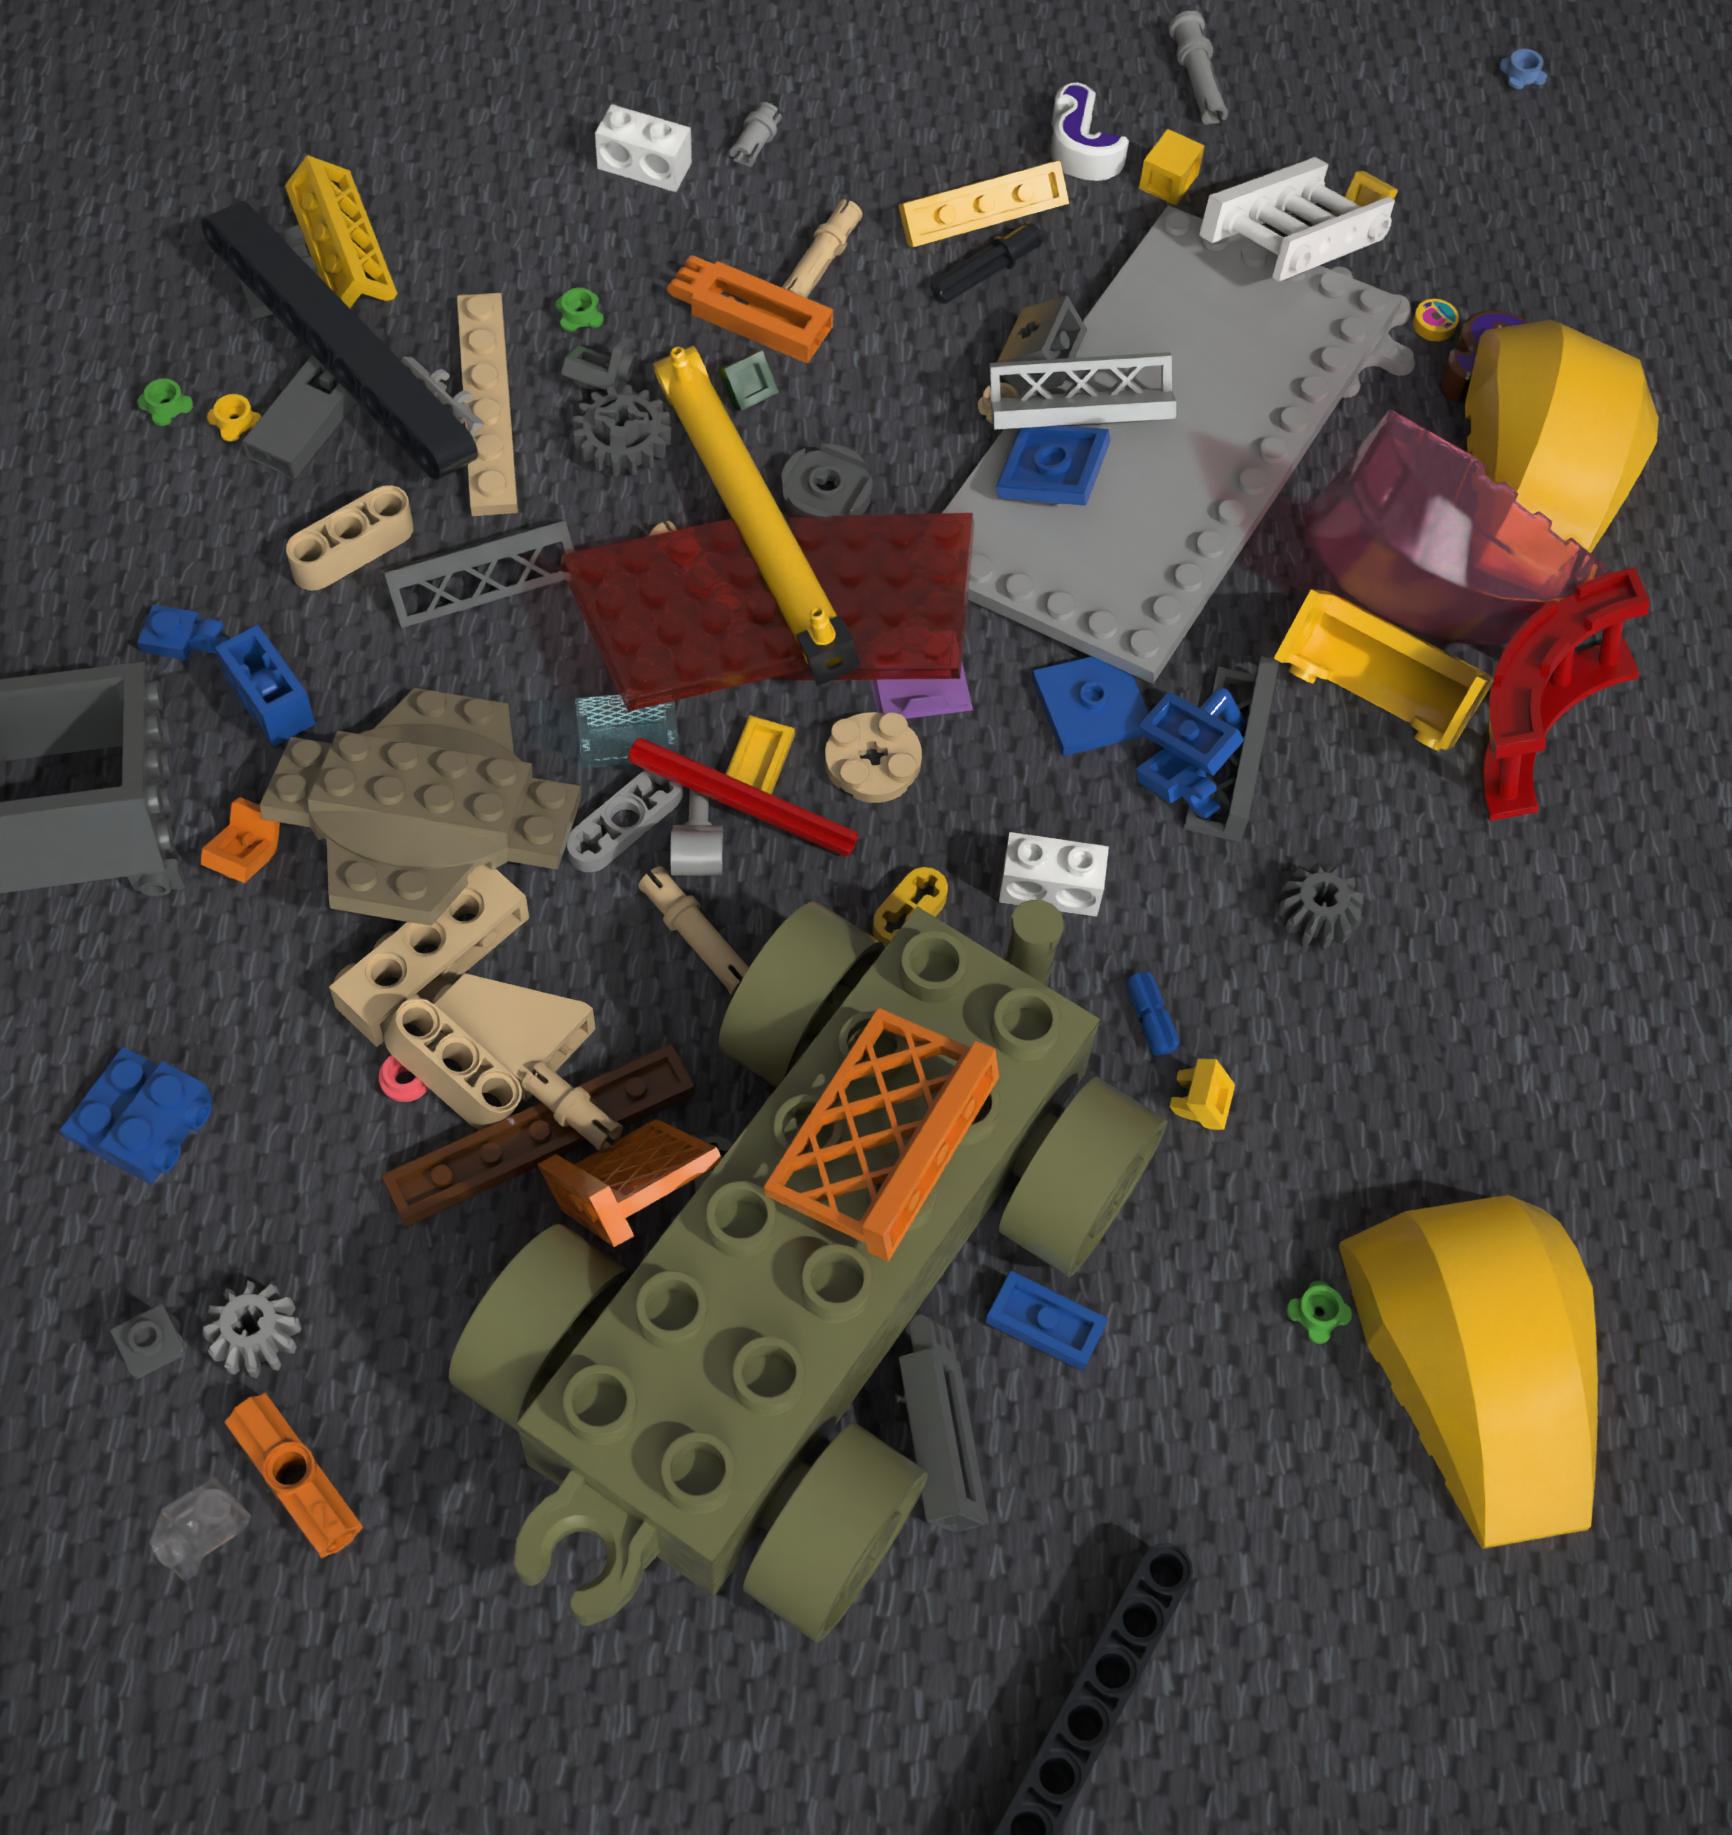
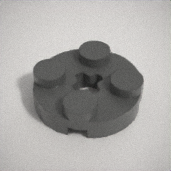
M820 444L819 450L810 451L806 454L804 448L793 454L783 468L781 475L783 506L794 517L808 525L821 528L828 527L833 530L844 529L850 522L858 519L866 511L871 501L873 482L872 477L866 470V462L858 453L847 447L837 444ZM827 481H833L834 490L824 491L819 489L816 484L824 485Z

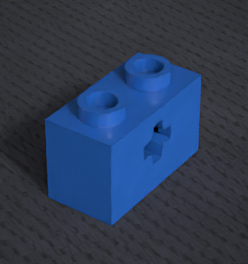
M259 625L215 647L225 680L272 747L316 725L307 692Z

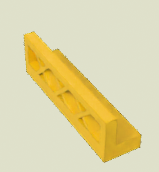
M307 155L287 181L285 188L308 250L316 266L318 276L349 308L352 307L361 294L384 301L393 300L398 293L350 170ZM331 181L339 183L340 189ZM364 270L376 281L366 278Z

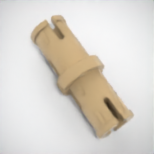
M544 1061L533 1066V1069L539 1073L537 1076H534L530 1071L526 1074L521 1087L552 1110L555 1121L563 1127L570 1125L592 1143L600 1153L605 1152L611 1147L606 1141L608 1137L614 1143L619 1138L623 1126L612 1120L590 1102L589 1093L582 1087L573 1088L551 1070Z

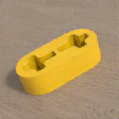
M921 867L911 871L877 909L873 921V936L883 942L886 947L899 931V929H896L892 934L887 932V921L895 923L905 913L907 914L906 922L917 906L936 917L943 909L947 899L948 883L945 876L938 870L929 867ZM928 885L934 887L933 896L927 894L917 905L913 903L916 898L917 887L921 889L926 888Z

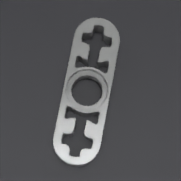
M646 769L571 830L566 844L570 863L576 869L583 872H596L603 869L680 804L683 798V786ZM656 782L662 786L669 782L670 792L666 794L664 791L659 790L652 795V784ZM648 798L650 810L647 809L646 804L644 803V801H646ZM620 810H632L640 817L635 825L625 828L615 825L611 819ZM601 825L604 826V829H605V831H606V833H607V834H605L603 837H602ZM598 841L599 852L594 854L592 851L587 850L581 854L580 843L585 842L588 845H592Z

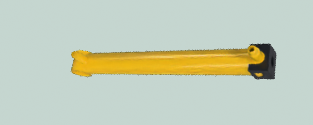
M694 345L686 349L682 347L673 348L670 356L652 363L658 382L669 404L673 405L796 639L804 662L817 687L860 668L861 665L855 643L841 615L837 616L710 382L698 351Z

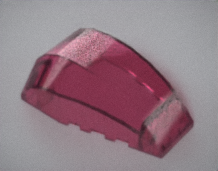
M1391 409L1310 506L1305 516L1307 533L1320 563L1345 592L1372 611L1411 630L1456 643L1508 644L1521 626L1551 600L1558 603L1574 594L1576 586L1613 572L1572 537L1564 541L1550 529L1553 522L1542 512L1537 511L1532 514L1516 501L1518 492L1503 481L1497 485L1484 474L1486 466L1473 455Z

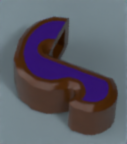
M1485 310L1472 314L1464 322L1456 345L1450 351L1440 380L1443 393L1453 401L1465 403L1480 336L1486 330L1530 322L1520 316L1502 311Z

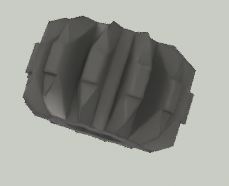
M1318 862L1311 866L1309 873L1298 868L1293 873L1291 880L1283 884L1279 894L1281 902L1277 909L1278 918L1288 920L1285 926L1286 935L1299 931L1303 933L1301 938L1303 947L1309 944L1313 937L1318 939L1323 950L1331 945L1332 940L1343 944L1349 939L1351 932L1358 928L1362 920L1361 908L1364 903V894L1353 891L1356 886L1355 877L1343 880L1339 877L1338 865L1330 870L1329 873L1324 872Z

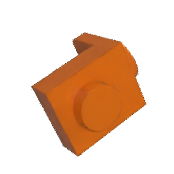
M238 797L231 803L230 824L202 848L201 865L217 871L226 877L246 883L277 852L280 822L261 819L260 805Z

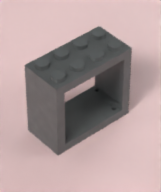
M145 661L0 679V894L165 871V850L173 849L174 846L169 819H165V815L173 814L174 811L169 784H165L166 780H173L172 759L169 750H166V747L173 746V732L169 717H160L159 710H163L160 683L158 680L150 681ZM123 746L122 786L4 802L6 761Z

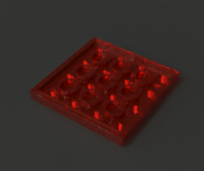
M973 513L790 517L789 528L836 615H841L847 626L859 657L860 668L833 680L960 679L975 527ZM778 607L769 668L772 679L790 681L814 680L804 662L801 649Z
M734 518L562 555V572L628 712L808 669L794 634L783 617L776 599L771 594Z

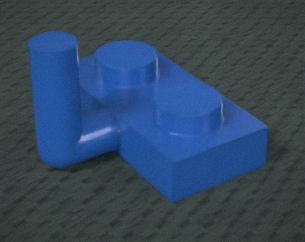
M1218 688L1200 708L1168 691L1138 727L1145 738L1214 776L1244 741L1239 731L1245 727L1246 721L1231 693L1225 688Z

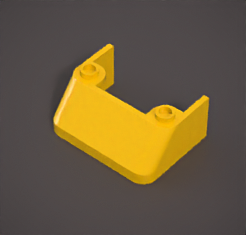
M1313 589L1308 593L1274 657L1275 660L1281 663L1290 662L1292 665L1288 671L1309 683L1314 684L1317 677L1330 680L1411 723L1410 725L1418 730L1414 738L1437 751H1440L1441 748L1444 750L1453 748L1494 681V677L1364 608L1332 592Z

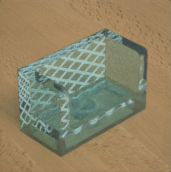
M673 690L575 698L582 769L632 764L628 761V754L636 738H644L679 754Z

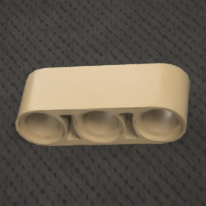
M392 485L378 487L293 535L286 544V553L295 583L309 591L325 588L410 538L413 533V520L406 492Z
M413 998L408 999L399 1006L385 1031L384 1037L386 1048L394 1058L465 1121L478 1130L502 1121L512 1114L521 1100L522 1089L518 1079L430 1001ZM403 1024L415 1025L422 1031L423 1036H414L408 1033ZM448 1058L458 1062L462 1067V1071L457 1072L447 1068L443 1059ZM489 1093L496 1096L501 1102L502 1107L488 1104L482 1094Z

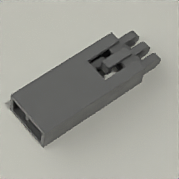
M311 355L243 439L242 442L247 458L296 479L356 403V400L340 383L332 391L335 378ZM324 388L332 392L331 394H327L321 390Z
M916 1315L912 1318L909 1325L914 1353L899 1357L916 1462L918 1466L928 1472V1478L922 1491L926 1521L952 1532L965 1531L989 1524L961 1366L956 1358L951 1330L925 1315Z

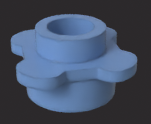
M1519 49L1513 52L1511 58L1506 57L1501 60L1499 67L1502 71L1506 72L1509 77L1508 84L1515 89H1522L1524 85L1529 84L1542 85L1547 79V74L1541 71L1543 59L1533 50Z

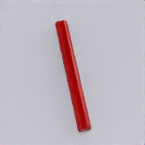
M636 738L629 750L628 761L634 765L844 857L849 856L858 840V833L644 738Z

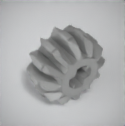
M248 1280L244 1287V1293L240 1296H236L233 1290L225 1288L223 1295L227 1301L226 1306L209 1305L208 1313L215 1322L203 1327L205 1339L212 1342L208 1350L210 1356L215 1362L225 1360L224 1367L232 1375L237 1374L246 1366L250 1377L257 1379L261 1372V1362L266 1360L270 1368L279 1371L281 1362L276 1353L278 1351L286 1354L295 1353L297 1346L290 1336L301 1331L299 1319L292 1316L296 1309L293 1301L289 1297L279 1299L280 1293L277 1287L271 1283L259 1293L255 1283ZM255 1322L260 1330L249 1336L244 1327Z

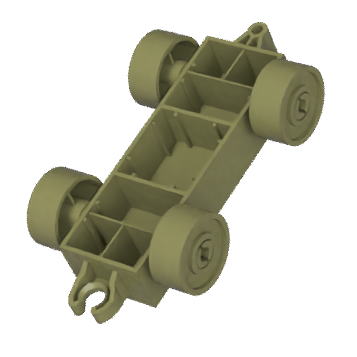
M1029 900L1021 903L1014 909L1010 919L1012 928L1006 958L1004 959L918 906L886 947L883 942L816 901L801 906L775 931L749 967L726 1011L718 1040L719 1050L723 1054L776 1087V1090L633 1273V1271L567 1226L557 1224L537 1235L513 1258L477 1306L455 1348L449 1368V1381L451 1385L518 1431L527 1465L560 1487L555 1494L546 1497L528 1515L516 1539L514 1565L519 1580L528 1586L539 1584L546 1577L551 1567L552 1553L557 1543L571 1533L589 1532L597 1536L605 1544L607 1550V1563L602 1573L593 1581L580 1586L571 1598L570 1606L574 1619L578 1624L590 1626L613 1617L632 1599L643 1580L644 1569L656 1557L663 1560L714 1597L763 1528L768 1534L749 1568L744 1581L743 1591L816 1643L822 1641L851 1607L889 1551L924 1489L928 1472L856 1423L847 1426L831 1442L812 1467L808 1465L810 1460L1013 1175L1018 1177L1020 1181L1003 1213L999 1232L1067 1277L1074 1275L1084 1264L1125 1205L1151 1161L1164 1135L1168 1121L1097 1076L1092 1078L1079 1091L1059 1118L1055 1116L1085 1075L1100 1019L1047 986L1057 944L1061 939L1064 929L1063 917L1060 911L1051 903L1043 900ZM878 1007L970 1048L976 1040L996 1049L999 1070L998 1081L889 1262L868 1253L866 1243L765 1196L763 1190L764 1185ZM886 1029L882 1031L873 1045L876 1058L908 1050L904 1037ZM914 1042L915 1047L922 1046ZM940 1054L920 1060L927 1081L950 1074L957 1061ZM868 1055L866 1056V1058H865V1060L863 1061V1063H864V1062H867V1061H870ZM913 1063L881 1072L887 1092L919 1083ZM875 1074L851 1080L845 1090L848 1104L881 1094ZM938 1092L931 1094L933 1100L937 1096ZM924 1096L892 1105L898 1126L921 1120L928 1110ZM840 1099L835 1107L842 1106ZM885 1107L853 1117L859 1138L891 1129ZM846 1119L821 1127L816 1135L819 1149L852 1140ZM911 1137L903 1139L904 1146L907 1145ZM896 1141L863 1151L869 1172L894 1166L900 1156ZM812 1145L809 1146L806 1153L813 1151ZM857 1153L824 1162L830 1184L863 1175ZM818 1165L794 1171L785 1186L798 1193L823 1187ZM882 1184L874 1186L876 1194ZM867 1188L834 1197L837 1210L858 1221L861 1220L871 1203ZM824 1200V1201H821V1202H820V1203H822V1204H824V1205L830 1207L828 1200Z

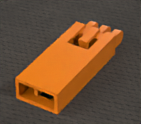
M689 256L684 263V267H681L675 275L676 279H672L667 286V291L671 296L691 304V315L807 364L833 327V309L719 261L713 264L696 256ZM723 292H725V293H727V294H729V295H732V296H729V298H728V297L723 296V295H721V294H722ZM735 297L746 302H749V304L745 305L740 302L735 301Z

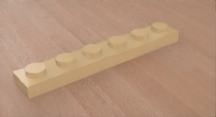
M502 294L458 295L463 391H468L473 396L470 402L464 401V403L484 423L482 428L476 429L473 436L477 439L475 442L478 450L477 460L468 464L472 516L518 513ZM465 419V428L467 429L468 424L467 420Z

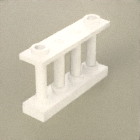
M1314 157L1209 195L1199 236L1214 243L1240 233L1278 255L1272 278L1282 281L1383 240L1391 226L1392 220L1390 215L1395 200L1386 197L1361 207L1325 187L1324 178L1328 164ZM1319 203L1340 216L1336 217L1314 204ZM1293 213L1314 226L1309 227L1288 214ZM1267 223L1288 236L1282 237L1261 224Z

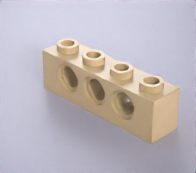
M487 863L475 867L468 875L467 887L432 926L407 922L396 932L390 931L383 935L375 944L373 951L357 964L352 963L344 967L336 976L334 983L329 986L335 1007L376 1047L384 1041L387 1027L403 1002L413 998L426 999L431 1002L444 986L456 981L529 919L526 896L496 868L492 870ZM464 914L476 915L469 921L456 920ZM428 945L438 946L431 953L423 954L418 952L422 947ZM386 978H399V981L391 986L379 985Z

